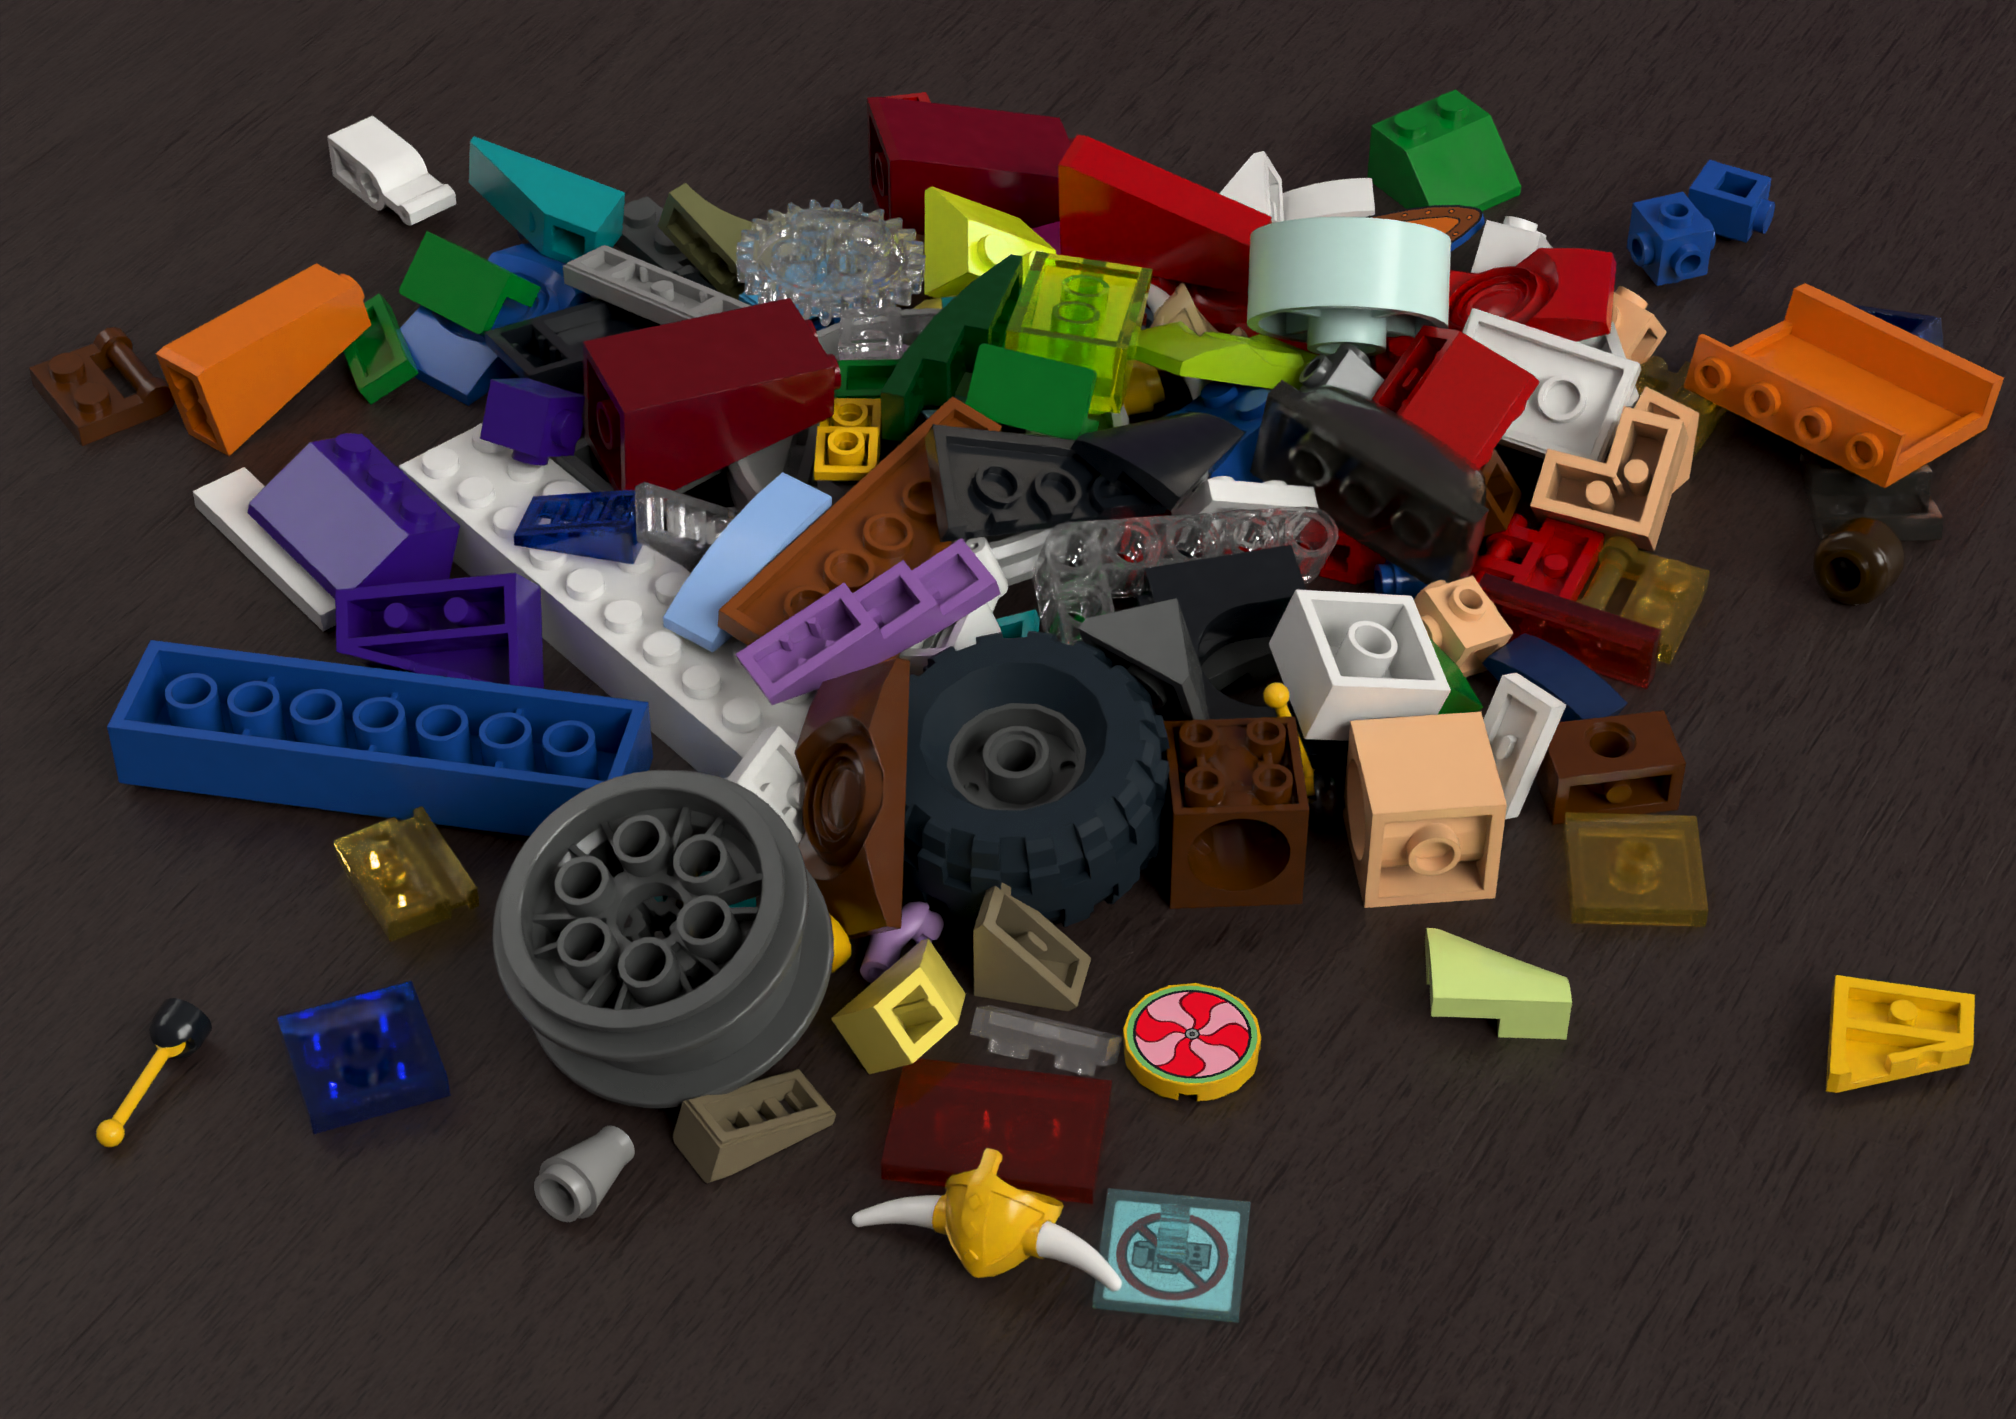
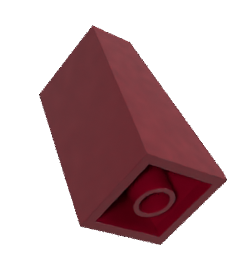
M879 96L867 98L869 187L884 229L925 235V190L931 186L1018 217L1031 229L1060 221L1058 164L1075 139L1068 138L1060 117Z
M791 298L583 341L585 440L625 510L645 505L834 415V390H838L841 387V372L837 359L832 353L827 354L818 341L813 322L810 319L804 320Z

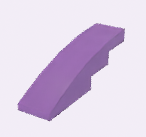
M961 538L914 570H911L906 562L902 560L854 593L845 583H842L735 655L771 705H775L817 690L823 681L883 662L942 631L1001 593L995 578Z

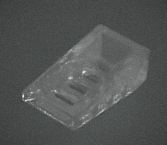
M647 482L635 486L637 541L690 571L694 570L714 541L739 514V512ZM664 516H666L667 531L664 530Z

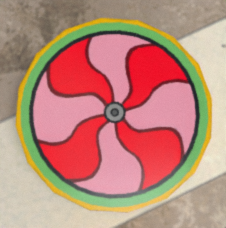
M1198 983L1168 985L1146 994L1130 1010L1123 1028L1125 1063L1141 1085L1162 1097L1178 1100L1180 1093L1184 1095H1197V1101L1216 1100L1237 1091L1254 1075L1261 1049V1034L1258 1020L1244 1001L1221 988Z

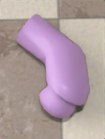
M918 901L905 904L902 907L901 929L870 936L860 968L862 977L870 983L874 982L899 960L902 948L911 938L917 944L921 940L928 938L931 943L932 940H937L944 927L942 916L937 912L930 911L929 904Z

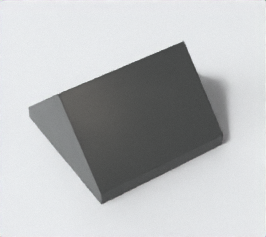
M1177 598L1086 618L1078 627L1083 642L1103 651L1105 657L1112 659L1113 666H1124L1131 675H1134L1150 693L1153 710L1156 715H1162L1163 721L1209 720L1201 667Z

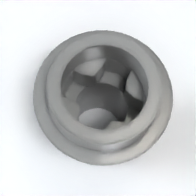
M609 1125L601 1129L596 1135L546 1159L541 1164L539 1176L534 1182L535 1195L540 1205L552 1217L563 1222H573L577 1218L590 1217L607 1194L623 1167L633 1159L635 1149L631 1139L620 1128Z

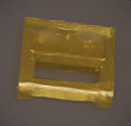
M1624 536L1610 537L1606 540L1598 556L1600 566L1583 599H1578L1572 604L1565 618L1566 626L1572 634L1579 638L1671 664L1707 590L1710 571L1685 564L1679 560L1667 559L1639 551L1636 544ZM1621 577L1637 581L1620 616L1607 614L1605 608Z

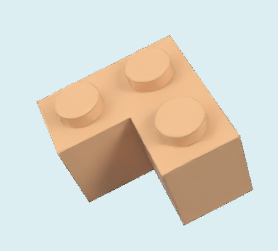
M1624 406L1607 463L1547 449L1530 505L1538 522L1544 523L1547 517L1604 533V539L1655 552L1689 439L1684 422Z

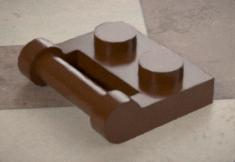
M117 327L104 329L96 336L94 343L71 352L58 354L48 361L29 367L34 388L82 446L163 415L173 407L175 402L168 383L164 379L152 375L132 351L133 344L129 337ZM115 366L135 389L136 394L124 398L102 371Z

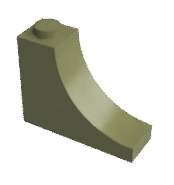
M686 183L669 192L658 223L659 229L720 293L739 300L740 294L817 246L852 269L868 276L878 255L874 251V246L869 237L862 230L857 229L843 213L809 225H765L736 217L719 209L702 198Z

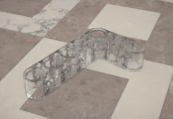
M1307 506L1059 524L1050 530L1032 569V579L1043 631L1045 633H1054L1057 640H1060L1061 643L1074 646L1076 641L1083 642L1078 630L1082 622L1074 620L1068 613H1075L1086 619L1115 612L1113 598H1127L1143 594L1145 568L1243 553L1244 551L1238 546H1242L1249 551L1292 545L1304 584L1310 583L1318 577L1338 541V528L1334 519L1325 511ZM1297 542L1307 545L1311 550L1301 547ZM1178 550H1184L1190 553L1194 558H1188L1182 555ZM1118 554H1124L1132 558L1136 563L1128 562ZM1057 558L1071 561L1076 567L1062 564Z

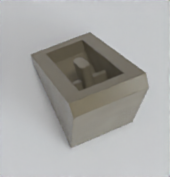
M1002 883L1001 890L997 886L987 889L973 929L974 996L1067 1012L1076 1008L1080 1000L1091 957L1039 911L1012 897L1010 886Z

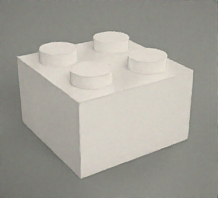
M1296 589L1269 642L1282 681L1289 690V699L1304 739L1349 741L1350 721L1438 715L1451 691L1416 604L1410 595Z

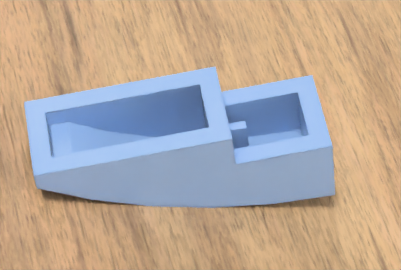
M782 472L740 511L706 551L663 616L664 627L712 653L733 637L718 627L719 609L832 507V496Z

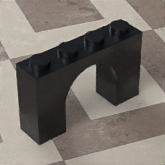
M1292 545L1145 568L1143 594L1134 596V607L1177 598L1201 667L1208 657L1228 644L1255 638L1272 637L1295 590H1306ZM1201 668L1209 719L1278 717L1274 708L1241 703L1224 695L1210 683ZM1287 704L1291 716L1296 719L1297 731L1312 768H1322L1332 773L1339 781L1340 786L1345 785L1349 741L1304 739L1292 704Z

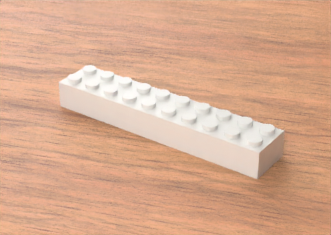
M481 423L399 465V469L460 525L453 561L471 577L517 573L541 586L542 638L612 698L649 702L651 732L698 772L721 778L729 777L762 731L779 725L796 744L798 743L809 707L818 691L814 690L771 705L735 655L747 647L746 644L735 637H731L712 653L665 628L663 616L691 573L551 458H549L547 465H533L514 460L512 458L513 449L480 439Z

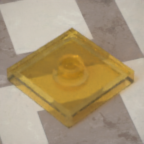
M1565 812L1563 835L1572 923L1706 927L1709 910L1697 816Z

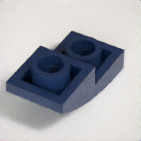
M1526 633L1489 655L1482 663L1498 682H1500L1502 675L1518 673L1565 703L1566 708L1560 722L1617 716L1628 704L1606 681L1578 659L1562 649Z

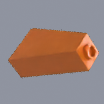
M316 263L163 346L156 353V356L188 434L227 456L233 454L371 326L363 302L365 295L360 285L349 275L344 273L338 275Z

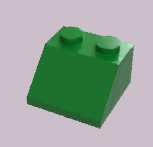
M1456 89L1371 125L1367 178H1372L1374 185L1406 209L1433 205H1462L1476 207L1481 211H1485L1520 195L1521 184L1491 115Z

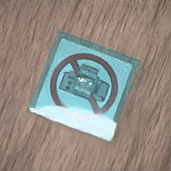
M1108 1188L1099 1254L1120 1277L1122 1287L1120 1290L1113 1292L1096 1280L1093 1308L1239 1323L1251 1202Z

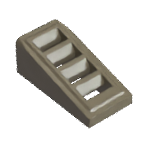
M796 1069L750 1082L728 1094L705 1095L683 1101L673 1133V1140L703 1181L710 1183L731 1176L833 1125L836 1113L803 1073ZM785 1099L795 1113L788 1114L779 1101ZM760 1111L767 1121H764L757 1112ZM733 1124H736L739 1129H735Z

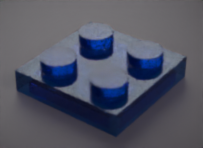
M412 981L277 1017L280 1036L313 1134L450 1096L448 1077Z

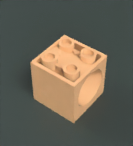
M1466 712L1350 721L1344 790L1345 808L1342 815L1364 908L1495 898L1507 803L1482 713Z

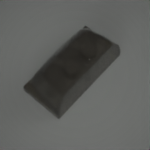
M1281 380L1268 393L1251 465V474L1264 482L1280 480L1286 482L1287 485L1314 487L1319 508L1314 514L1427 586L1438 580H1445L1446 583H1450L1470 576L1480 553L1486 528V518L1489 509L1486 508L1485 475L1474 463L1420 426L1359 392L1331 385H1322L1299 391Z

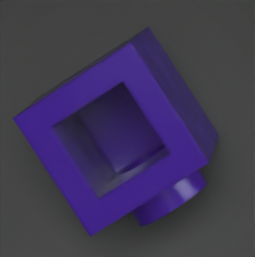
M529 378L491 379L480 439L513 449L512 458L527 464L547 465L549 457L573 456L576 443L583 429L582 411L585 396Z

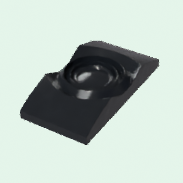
M696 272L681 276L717 291ZM598 299L484 333L486 345L520 378H529L573 393H584L583 341L658 326L660 324Z

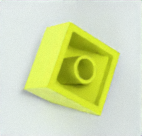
M933 186L925 190V295L933 298L958 295L971 282L1011 254L1023 256V292L1041 291L1046 265H1056V250L1026 223L1013 215Z

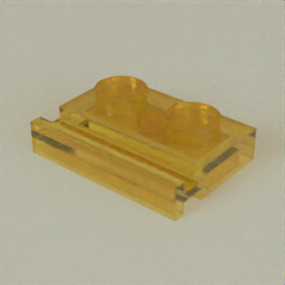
M422 806L413 809L414 817L398 822L396 817H392L334 840L339 863L390 942L451 918V910L466 904L470 910L480 906L476 885Z

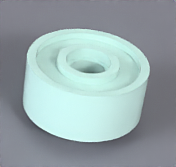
M1367 217L1302 218L1275 222L1259 227L1250 235L1247 325L1250 329L1263 335L1307 343V349L1316 354H1333L1342 343H1346L1360 349L1366 356H1374L1386 352L1387 337L1411 336L1415 338L1423 325L1448 329L1451 239L1444 232L1421 224Z

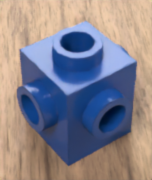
M1684 192L1638 201L1632 204L1627 249L1631 253L1635 264L1643 268L1656 286L1707 275L1710 252L1714 249L1716 242L1715 231L1710 220L1703 217Z

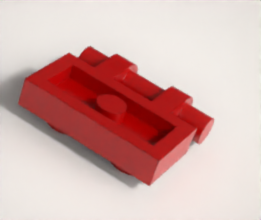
M1514 513L1506 531L1491 534L1487 537L1485 542L1487 551L1485 555L1479 556L1474 560L1467 573V577L1473 575L1488 598L1500 590L1506 592L1504 609L1563 626L1602 554L1605 534L1548 517L1540 531H1535L1527 528L1528 522L1522 515ZM1518 557L1524 559L1521 564L1512 562Z

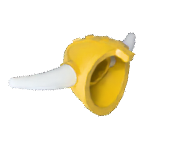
M986 1148L978 1169L951 1176L945 1186L946 1193L942 1196L922 1195L898 1198L868 1207L854 1213L852 1216V1223L856 1227L879 1224H909L930 1228L937 1233L945 1234L948 1236L949 1242L964 1268L976 1278L993 1277L1016 1267L1030 1256L1041 1259L1050 1258L1072 1265L1098 1280L1110 1291L1115 1292L1122 1287L1120 1277L1091 1245L1071 1231L1055 1224L1064 1206L1061 1201L1040 1193L1014 1188L996 1176L1002 1161V1154L998 1150Z

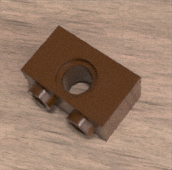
M1664 710L1559 722L1535 779L1552 824H1564L1678 810L1686 762Z

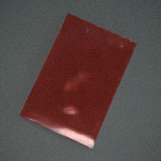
M919 1058L913 1064L903 1066L881 1160V1179L945 1187L947 1180L951 1176L978 1169L983 1152L986 1148L998 1150L1002 1154V1161L996 1176L1014 1188L1040 1193L1057 1200L1093 1204L1112 1098V1081Z

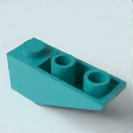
M475 136L470 140L469 184L542 255L566 264L603 245L613 248L621 237L625 192Z

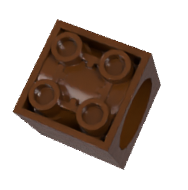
M1295 717L1163 721L1170 749H1166V761L1169 762L1170 768L1169 816L1167 820V836L1163 843L1170 909L1302 904L1309 805Z

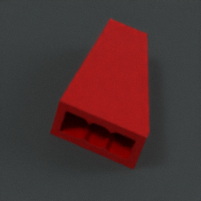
M1076 135L1058 164L1061 259L1248 294L1250 235L1257 228L1272 224L1271 216L1089 136Z

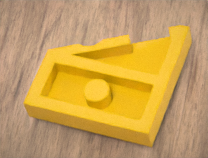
M1835 975L1831 996L1826 1092L1839 1093L1969 1064L1974 1046L1975 995Z

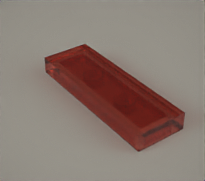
M1488 573L1484 574L1479 585L1495 604L1498 612L1513 631V635L1507 643L1526 633L1562 649L1596 673L1648 689L1655 676L1662 629Z

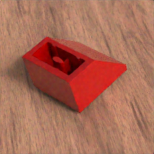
M1423 325L1357 421L1401 464L1474 479L1480 468L1491 459L1493 449L1511 423L1523 413L1527 400L1540 382L1533 374L1461 331Z

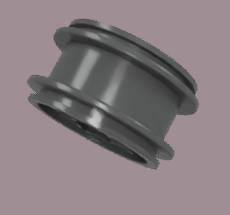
M651 770L631 773L601 782L566 801L536 828L518 853L502 884L493 919V952L499 978L506 994L517 1011L532 1026L538 1042L549 1059L565 1076L588 1092L608 1101L641 1108L681 1107L683 1101L699 1096L728 1094L750 1083L769 1070L797 1043L816 1015L827 990L834 956L833 929L826 901L816 881L807 870L801 851L783 819L768 803L741 785L718 776L693 771ZM704 871H711V873L699 877ZM761 895L759 907L729 908L730 905ZM657 896H668L665 902H657L654 899ZM630 915L633 920L631 927L624 928V924ZM661 931L666 938L663 940L656 938L655 932ZM594 951L598 952L596 956L588 960H584L590 953ZM705 971L711 978L693 990V987L702 981ZM621 983L622 987L615 1008H602L618 984Z

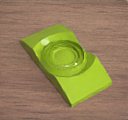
M1182 321L1143 329L1128 335L1123 356L1178 376L1289 392L1299 391L1303 385L1299 382L1302 371L1318 356L1263 334L1248 338L1226 333L1204 332L1199 336Z

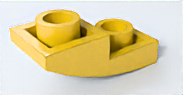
M834 398V415L820 422V425L817 426L814 480L860 481L879 464L882 436L881 399Z

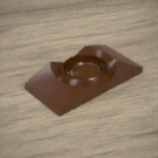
M900 658L823 681L809 707L794 752L805 782L802 805L805 832L798 847L807 870L816 881L826 901L829 914L840 923L849 940L901 929L910 660Z

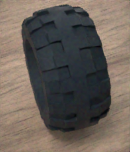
M1028 631L1027 637L1003 638L1002 632L976 637V644L958 651L950 646L928 658V665L923 667V673L920 676L910 674L903 863V883L905 888L922 902L928 903L935 911H940L945 906L948 907L951 918H955L958 923L970 927L975 926L986 890L993 886H997L1001 890L1002 883L1011 887L1012 897L1039 911L1050 922L1061 920L1064 927L1090 918V913L1094 912V905L1103 900L1107 904H1114L1140 879V870L1147 869L1151 859L1157 857L1167 836L1170 768L1169 762L1166 761V749H1170L1162 715H1156L1154 712L1150 693L1124 666H1113L1112 659L1105 657L1103 651L1082 641H1076L1074 646L1061 643L1060 640H1057L1054 633Z

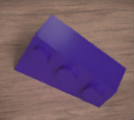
M517 573L335 590L336 652L363 664L382 669L544 689L541 586Z

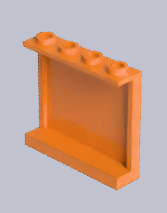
M1804 283L1793 289L1783 321L1732 347L1705 334L1699 335L1683 388L1886 488L1986 430L2004 377Z

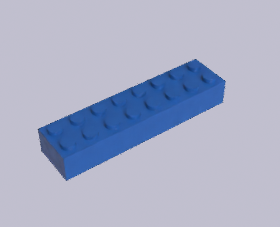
M150 640L107 726L119 783L531 836L536 828L552 812L582 791L615 777L649 771L653 760L649 702Z

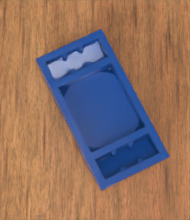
M531 243L519 244L493 252L487 259L541 287L532 308L506 297L491 330L591 302L589 294L564 283L563 265L565 263L542 255ZM422 305L400 328L419 372L414 378L467 406L489 391L491 379H507L515 373L486 345L485 337L458 325Z

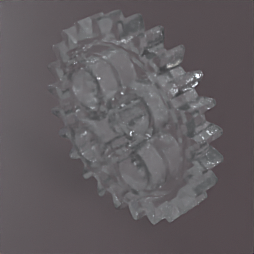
M812 199L809 202V209H801L791 202L788 203L787 214L770 209L768 210L767 221L754 218L752 220V230H742L741 242L737 243L738 282L745 283L746 295H758V304L791 298L804 320L809 319L811 316H817L820 318L822 326H828L832 318H841L845 325L852 326L854 316L860 315L872 323L876 320L877 310L893 316L896 314V304L909 306L911 304V295L920 294L921 281H924L926 255H923L924 243L916 241V230L902 229L903 219L900 217L884 221V210L881 208L867 214L863 212V203L860 202L853 205L850 209L842 208L839 199H834L830 207H821L819 202Z

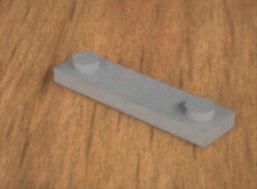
M606 245L563 265L564 283L566 285L583 291L592 298L602 299L660 325L752 306Z

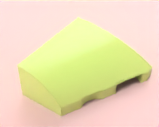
M1426 928L1427 984H1430L1432 1017L1497 1019L1498 1037L1567 1040L1572 1006L1570 984L1567 977L1512 958L1443 930Z

